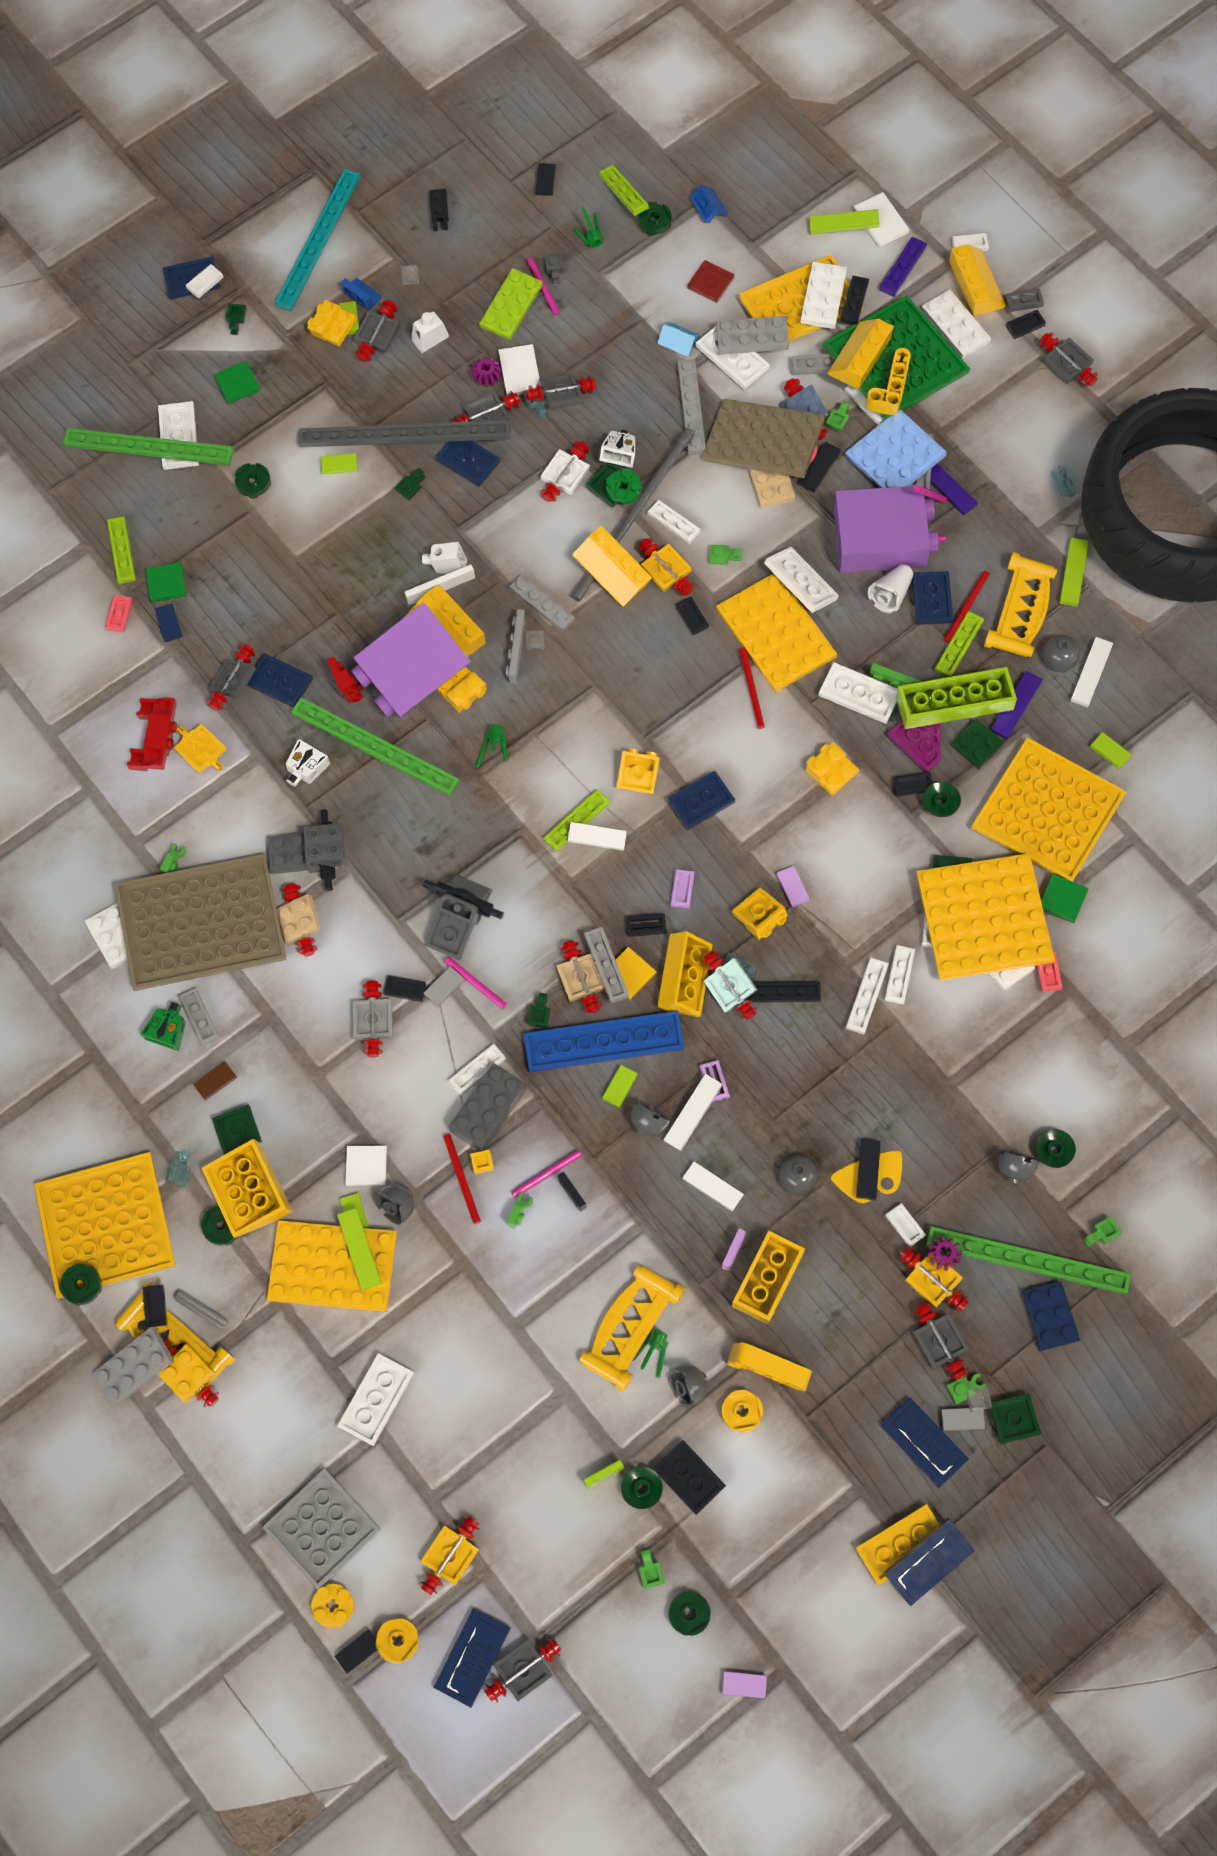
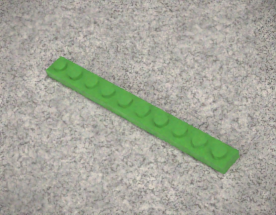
M67 428L63 445L70 448L228 466L231 465L234 454L232 446Z
M303 698L299 699L291 711L293 716L451 797L460 782L458 778Z
M930 1227L927 1248L930 1244L934 1245L933 1240L935 1238L941 1242V1237L945 1236L946 1242H948L952 1237L953 1242L951 1244H960L956 1250L962 1251L961 1256L1119 1294H1128L1131 1277L1129 1273L937 1227Z

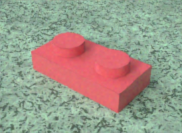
M114 595L105 626L107 630L125 633L133 603L132 597Z
M1053 951L1054 963L1037 965L1042 992L1062 990L1055 951Z

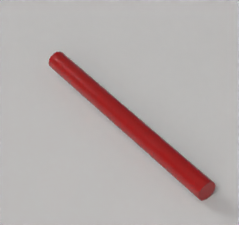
M982 572L944 637L943 641L945 643H950L989 577V572Z
M745 647L739 649L757 727L758 729L765 728L747 650Z
M446 1134L443 1138L473 1224H478L481 1220L451 1134Z

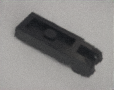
M429 190L433 230L438 231L437 222L442 221L444 231L448 230L447 190Z

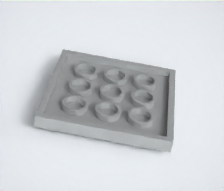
M325 1468L262 1527L317 1590L323 1587L381 1531Z

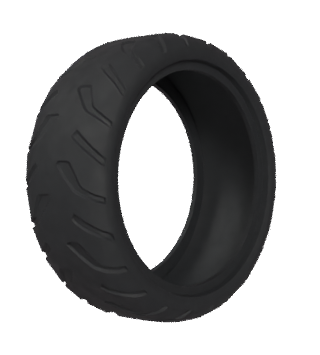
M1179 388L1163 391L1158 395L1155 393L1141 399L1138 404L1134 403L1119 414L1117 419L1107 426L1099 438L1090 458L1082 487L1081 510L1084 525L1101 559L1115 574L1137 589L1170 601L1192 603L1194 601L1198 603L1216 601L1217 548H1193L1179 545L1149 530L1136 518L1127 505L1120 486L1119 471L1139 454L1164 445H1196L1217 452V390L1211 391L1208 388Z

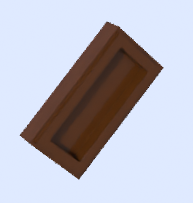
M224 1061L193 1085L206 1101L235 1080L237 1076Z

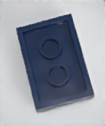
M213 256L163 267L170 300L193 295L186 288V284L210 264L216 268ZM218 282L208 291L220 289V283Z
M450 441L436 456L438 462L478 487L481 486L500 463L498 456L474 441Z
M949 571L913 573L912 585L916 625L953 623Z
M264 653L247 686L294 708L313 680V676Z
M713 771L669 797L668 803L686 829L689 830L734 804L735 798L717 772Z
M1062 1281L1022 1291L1023 1300L1040 1352L1080 1341Z

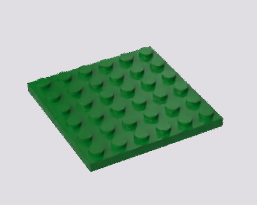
M907 295L862 320L880 319L894 326L890 341L859 389L866 399L869 390L872 388L887 390L894 354L899 348H905L911 354L899 410L905 411L970 372L969 366ZM859 322L823 342L824 349L834 361L841 353ZM879 413L884 420L892 416Z

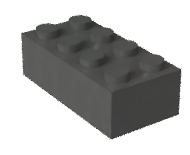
M492 1063L449 1124L450 1133L478 1151H485L526 1092V1083L495 1063Z

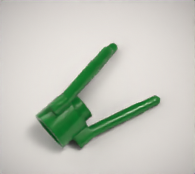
M583 207L582 211L590 228L587 238L576 227L573 230L585 242L587 247L597 248L602 245L604 240L597 213H593L596 231Z
M492 724L489 726L476 768L480 766L488 741L491 742L490 753L494 752L495 744L501 741L504 761H508L506 734H503V727L501 725Z
M653 1329L633 1361L636 1360L648 1344L650 1348L640 1367L643 1370L653 1350H659L661 1347L656 1377L659 1378L665 1351L668 1346L666 1341L668 1335L658 1329Z

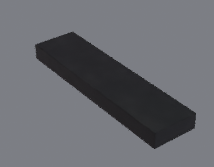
M820 981L752 982L757 991L745 999V1001L752 1000V1003L821 1002Z

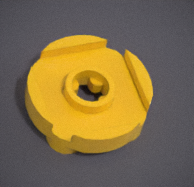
M747 1390L732 1392L722 1405V1418L725 1424L731 1430L740 1433L752 1431L759 1425L763 1416V1406L760 1399ZM739 1406L748 1409L745 1417L737 1414L736 1411L739 1410Z
M328 1584L319 1588L311 1603L314 1619L327 1628H338L345 1624L354 1612V1599L350 1592L338 1584ZM332 1600H335V1603L339 1605L338 1608L334 1609V1612H330V1608L327 1607V1604L331 1603Z
M394 1619L385 1622L380 1627L376 1637L375 1645L380 1656L386 1661L395 1664L408 1661L418 1648L417 1629L411 1622L405 1619ZM394 1636L397 1638L398 1636H401V1642L403 1644L401 1646H394V1641L392 1640V1637Z

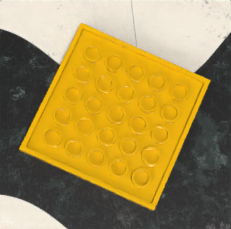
M1026 738L974 821L971 829L1018 855L1030 853L1032 863L1054 875L1073 882L1127 791L1037 742Z
M1030 853L916 872L939 981L1055 962Z
M151 1152L34 1184L56 1297L58 1299L64 1298L60 1291L63 1273L69 1267L76 1264L93 1267L101 1277L102 1287L176 1267ZM78 1280L76 1289H83L86 1281Z

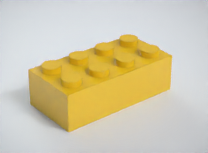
M768 1231L733 1300L732 1307L769 1325L803 1257L805 1248Z

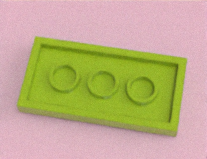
M512 268L480 321V327L510 341L541 290L543 281Z

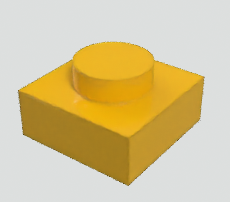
M490 1149L470 1154L475 1174L494 1170Z

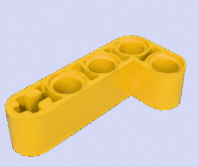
M905 348L896 350L887 390L880 388L869 390L866 399V408L868 410L887 415H894L898 412L911 356L909 350Z
M742 1342L733 1344L727 1361L729 1366L741 1370L748 1369L803 1392H806L812 1371Z

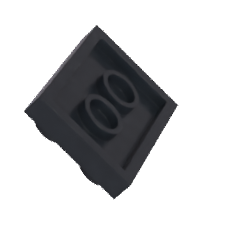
M684 1440L676 1445L653 1468L696 1516L726 1487L722 1480Z

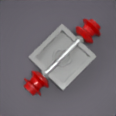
M369 980L366 984L362 985L366 989V992L362 995L368 1000L353 1001L354 1040H366L363 1045L367 1046V1049L363 1053L370 1058L379 1057V1054L383 1053V1050L379 1049L383 1042L379 1039L393 1038L392 999L376 1000L382 996V993L378 992L382 985L378 981Z

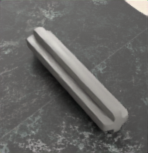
M182 1291L176 1294L174 1299L178 1303L219 1329H225L228 1324L225 1318Z

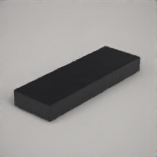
M852 275L840 322L853 325L858 323L869 284L868 278Z
M825 442L807 469L805 478H801L799 481V485L815 493L841 453V449Z
M860 1140L856 1199L876 1201L881 1141Z

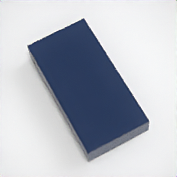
M173 604L156 608L155 611L165 642L183 637Z

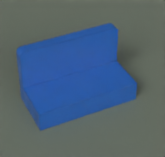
M700 185L690 196L706 223H710L717 214L724 216L728 214L713 188Z
M345 278L341 282L343 293L367 311L381 299L379 293L358 278H355L352 282Z

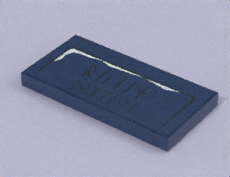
M911 1397L880 1426L938 1488L969 1460Z
M947 1517L883 1573L905 1601L912 1606L970 1556L974 1549Z
M473 1608L433 1688L472 1708L511 1628Z

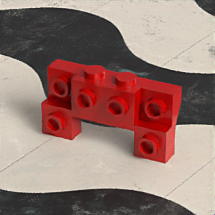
M169 697L160 699L140 698L141 709L137 711V716L141 720H148L143 745L144 749L130 748L131 759L130 762H127L129 770L148 771V769L164 770L166 758L174 746L172 738L173 733H176L177 722L174 721L177 702L175 698Z

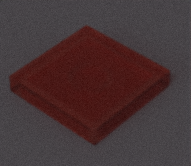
M704 260L688 283L687 289L717 303L733 281L734 274Z

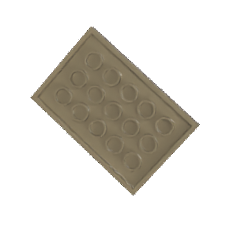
M723 399L702 459L706 462L805 478L825 421V415Z

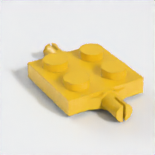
M200 724L189 732L182 725L176 729L183 738L173 748L198 774L211 765L218 772L221 769L223 770L224 766L218 761V758L227 749L207 728Z

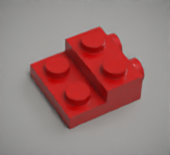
M334 656L328 658L327 660L338 688L347 701L351 704L362 700L361 691L363 688L353 673L350 674L347 668H344L342 662H338Z

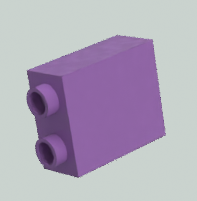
M914 486L836 491L834 517L840 573L892 570L902 564L910 568L927 567L929 554L938 552L937 531H928L927 521H934L935 509L933 499H924V495L913 490Z
M423 602L353 657L358 665L351 671L364 688L373 682L382 693L375 699V702L387 717H390L395 712L402 717L469 665L471 661L425 602Z

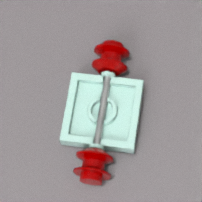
M708 952L704 956L702 963H708V971L715 970L716 972L704 980L706 986L725 1013L737 1006L736 1012L743 1014L741 1020L753 1018L756 1015L757 1007L752 1008V1000L745 1001V999L757 991L746 972L736 958H733L722 967L724 959H718L717 955L719 952Z

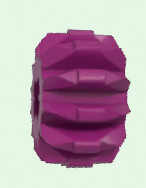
M486 356L484 360L478 358V363H473L471 370L474 382H478L479 386L483 384L488 387V384L494 386L495 381H499L501 375L498 361L494 362L493 358L487 360Z
M945 1236L941 1237V1242L935 1238L933 1240L934 1245L930 1244L928 1247L931 1251L927 1253V1257H934L930 1260V1264L938 1263L936 1266L937 1270L940 1269L941 1265L944 1271H948L949 1266L954 1269L956 1267L955 1263H960L961 1261L958 1256L962 1255V1251L956 1250L960 1244H951L953 1242L952 1237L948 1242H946ZM948 1251L949 1254L948 1256H941V1252Z

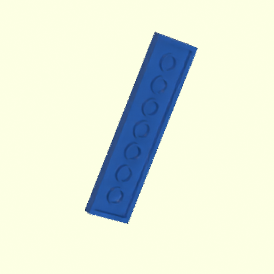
M678 1011L524 1033L529 1073L684 1050Z

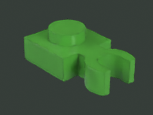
M980 1373L975 1374L969 1382L965 1376L946 1386L956 1405L974 1397V1389L982 1390L985 1388V1383L977 1385L975 1382L981 1376Z

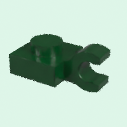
M229 304L226 320L230 322L229 329H231V335H238L239 323H244L246 305Z
M417 468L411 478L406 476L395 487L396 491L410 501L421 489L419 483L425 478L423 475L424 471Z
M539 993L537 1006L531 1005L528 1019L529 1026L548 1027L551 1009L546 1007L547 994Z

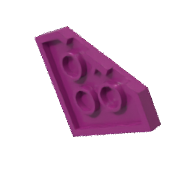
M901 721L888 732L887 736L923 771L929 772L940 762V723L905 729L903 721Z

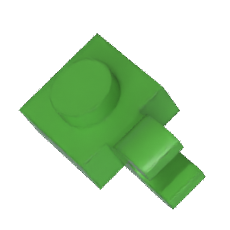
M843 400L839 410L833 408L825 426L842 433L849 420L847 413L850 403Z
M711 545L710 564L728 565V560L741 561V549L734 548L729 550V545Z
M174 843L172 845L171 852L167 854L160 868L162 874L177 871L179 866L178 859L184 857L187 853L185 847L180 852H176L177 844Z
M522 1192L519 1194L518 1201L506 1221L507 1225L513 1229L516 1228L517 1224L521 1225L525 1217L523 1210L533 1204V1197H530L526 1203L522 1201L524 1197Z
M1112 1216L1094 1225L1093 1229L1095 1232L1087 1236L1083 1241L1087 1247L1099 1240L1104 1245L1120 1236L1122 1232Z
M649 1549L641 1551L645 1566L639 1568L644 1589L664 1584L659 1562L653 1564Z

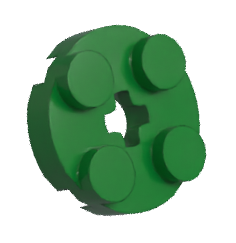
M624 468L623 470L615 471L606 479V492L613 502L631 504L639 498L642 482L639 476L632 472L631 469ZM622 484H626V485H627V489H626V490H625L624 488H621V489H620V487H621Z

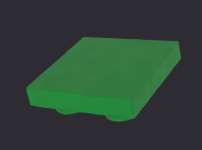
M247 361L214 374L228 404L260 391V387Z
M182 562L146 568L151 603L187 597Z
M1052 874L1041 901L1043 911L1075 923L1089 888Z

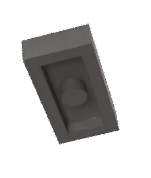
M1040 288L1008 293L1005 296L1009 312L1039 308L1044 305Z

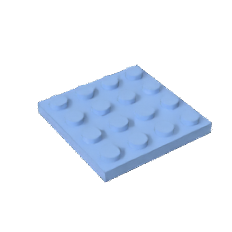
M899 410L896 414L883 421L845 452L846 457L879 488L909 486L947 456L946 451L902 410Z

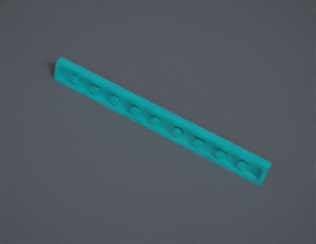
M347 169L343 170L275 301L276 307L292 312L361 178L360 173Z

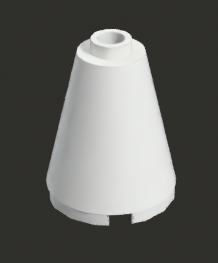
M899 565L871 584L867 592L868 598L875 602L874 606L885 613H892L900 608L913 578L912 569L907 565Z

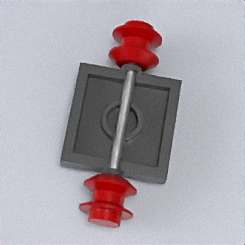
M391 300L382 301L383 307L378 309L381 315L368 311L354 336V342L358 343L360 348L356 350V355L363 362L371 361V355L375 354V350L386 353L400 327V322L393 320L394 313L398 309Z
M1052 332L1042 336L1040 346H1046V352H1050L1044 357L1043 362L1067 384L1078 375V381L1084 380L1085 387L1095 384L1098 379V373L1092 374V368L1090 367L1094 359L1070 338L1058 345L1059 338L1054 339Z
M572 373L539 378L535 388H532L531 385L528 386L526 397L527 400L534 403L535 399L541 402L544 396L549 408L583 403L582 394L585 395L587 390L593 393L596 383L590 375L587 376V380L580 377L578 383H576Z
M494 390L464 403L463 408L466 414L461 413L459 418L454 416L452 422L510 420L505 408L509 411L512 410L514 405L518 408V403H520L517 393L510 391V396L503 394L502 401H500Z
M244 644V646L239 645L241 651L235 652L237 661L226 658L208 688L213 696L212 699H207L208 706L215 711L223 710L222 703L228 702L225 696L239 699L256 670L252 664H248L251 663L250 656H255L254 649L247 644Z
M924 1302L916 1307L917 1311L914 1314L920 1315L919 1323H926L927 1325L914 1331L913 1335L932 1369L948 1362L946 1371H951L952 1376L950 1379L955 1378L957 1381L967 1375L966 1371L968 1368H963L962 1363L964 1360H956V1357L969 1351V1348L950 1314L948 1313L934 1321L933 1318H935L937 1312H931L930 1307L932 1303L927 1304Z
M548 1638L546 1646L540 1644L541 1653L538 1654L530 1640H526L494 1664V1667L503 1679L502 1683L494 1678L493 1685L485 1684L487 1689L484 1692L491 1702L495 1700L498 1703L500 1695L506 1697L505 1687H508L517 1702H519L553 1676L544 1660L553 1662L552 1657L554 1655L560 1657L558 1652L562 1649L555 1639L550 1641Z

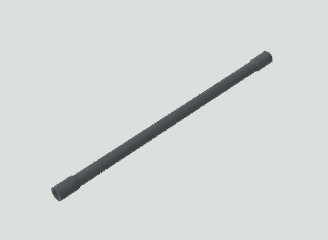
M686 428L677 444L613 535V538L618 543H620L680 453L695 435L691 429ZM589 572L571 595L577 602L582 600L595 579Z

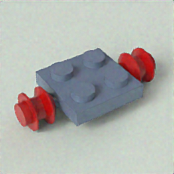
M792 378L786 382L784 390L788 391L787 395L790 398L781 403L783 408L824 414L825 417L829 415L812 384L803 388L802 385H799V379ZM823 426L818 441L826 436L827 429L823 428Z

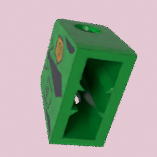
M171 1002L167 1011L159 1008L156 1009L141 1032L144 1040L179 1051L186 1024L184 1018L178 1015L182 1006Z

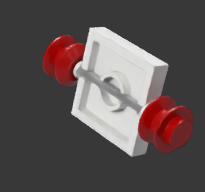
M574 442L575 447L570 448L572 456L560 449L541 475V480L546 482V489L541 490L544 500L555 502V495L559 496L561 494L560 490L572 495L590 469L589 464L581 461L585 459L584 454L589 453L588 445L585 442Z

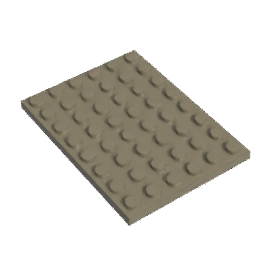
M265 853L114 883L134 991L287 960Z

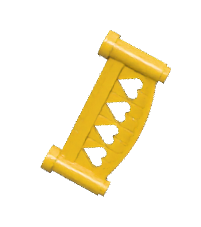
M1012 552L1007 569L1014 571L997 630L989 629L984 647L989 649L993 647L1022 657L1031 658L1034 651L1031 643L1044 622L1049 605L1050 579L1055 578L1057 569L1054 566L1022 557L1020 553ZM1040 580L1039 590H1032L1025 581ZM1035 595L1034 606H1028L1021 597ZM1029 610L1032 613L1029 616L1030 621L1024 622L1016 612ZM1025 626L1027 628V631L1024 632L1025 637H1018L1011 628Z
M644 1265L636 1267L633 1273L636 1277L635 1281L613 1302L599 1326L591 1352L585 1351L579 1361L586 1368L616 1385L615 1388L622 1393L627 1389L633 1378V1374L629 1373L627 1369L668 1302L677 1305L686 1291V1287L681 1284L676 1285ZM644 1288L652 1303H635L633 1299L638 1295V1290ZM633 1305L636 1307L642 1320L626 1321L623 1319V1315L628 1312L627 1308ZM618 1323H624L631 1337L614 1338L612 1333L614 1330H617ZM608 1340H613L620 1355H603L601 1351L606 1347Z
M147 1281V1282L143 1285V1287L154 1286V1285H152L149 1281ZM143 1290L118 1317L115 1323L121 1331L129 1330L134 1340L144 1333V1329H139L138 1327L139 1323L145 1320ZM167 1310L168 1325L156 1327L158 1333L169 1330L168 1340L171 1341L170 1347L183 1343L184 1345L189 1344L216 1373L204 1385L205 1387L209 1386L227 1365H231L236 1360L221 1346L214 1352L169 1310Z

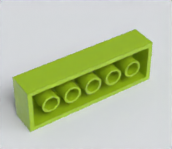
M1007 667L898 686L896 694L905 729L1014 710L1017 701Z

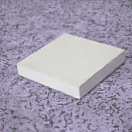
M347 1146L346 1186H386L387 1146Z

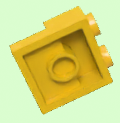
M324 300L323 304L320 303L317 306V313L314 318L311 317L308 320L307 328L313 336L340 347L356 322L357 317L352 313L342 310L339 305Z
M467 667L437 689L459 713L462 710L468 709L472 702L477 698H481L487 690L486 683Z
M834 742L830 745L826 743L820 749V754L817 757L813 755L806 763V772L832 796L859 773V769L846 758V753Z
M628 748L627 752L623 751L616 788L654 794L660 757H657V753L646 751V755L638 754L639 750Z
M758 888L732 910L733 915L759 940L762 937H768L775 926L783 925L787 917L785 907L762 888Z

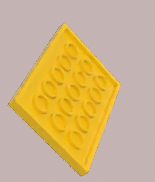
M832 254L814 261L838 265ZM813 262L739 293V299L751 318L786 316L789 342L824 328L800 324ZM846 277L836 322L841 320L850 286Z
M774 573L716 606L717 612L742 647L746 648L747 654L775 693L837 658L836 651L796 596Z
M278 1221L267 1301L388 1312L398 1232L364 1228L382 1284L362 1291L341 1226Z

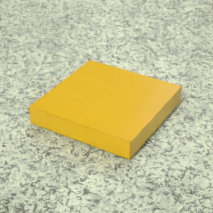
M629 947L616 959L629 993L628 999L631 1000L657 974V971Z

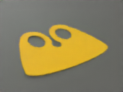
M900 1151L881 1153L879 1158L877 1189L883 1194H891L898 1189L901 1180L902 1153ZM859 1161L838 1170L831 1176V1180L853 1200L859 1203L871 1201L856 1199ZM885 1177L891 1178L894 1183L893 1187L889 1190L881 1186V1180Z

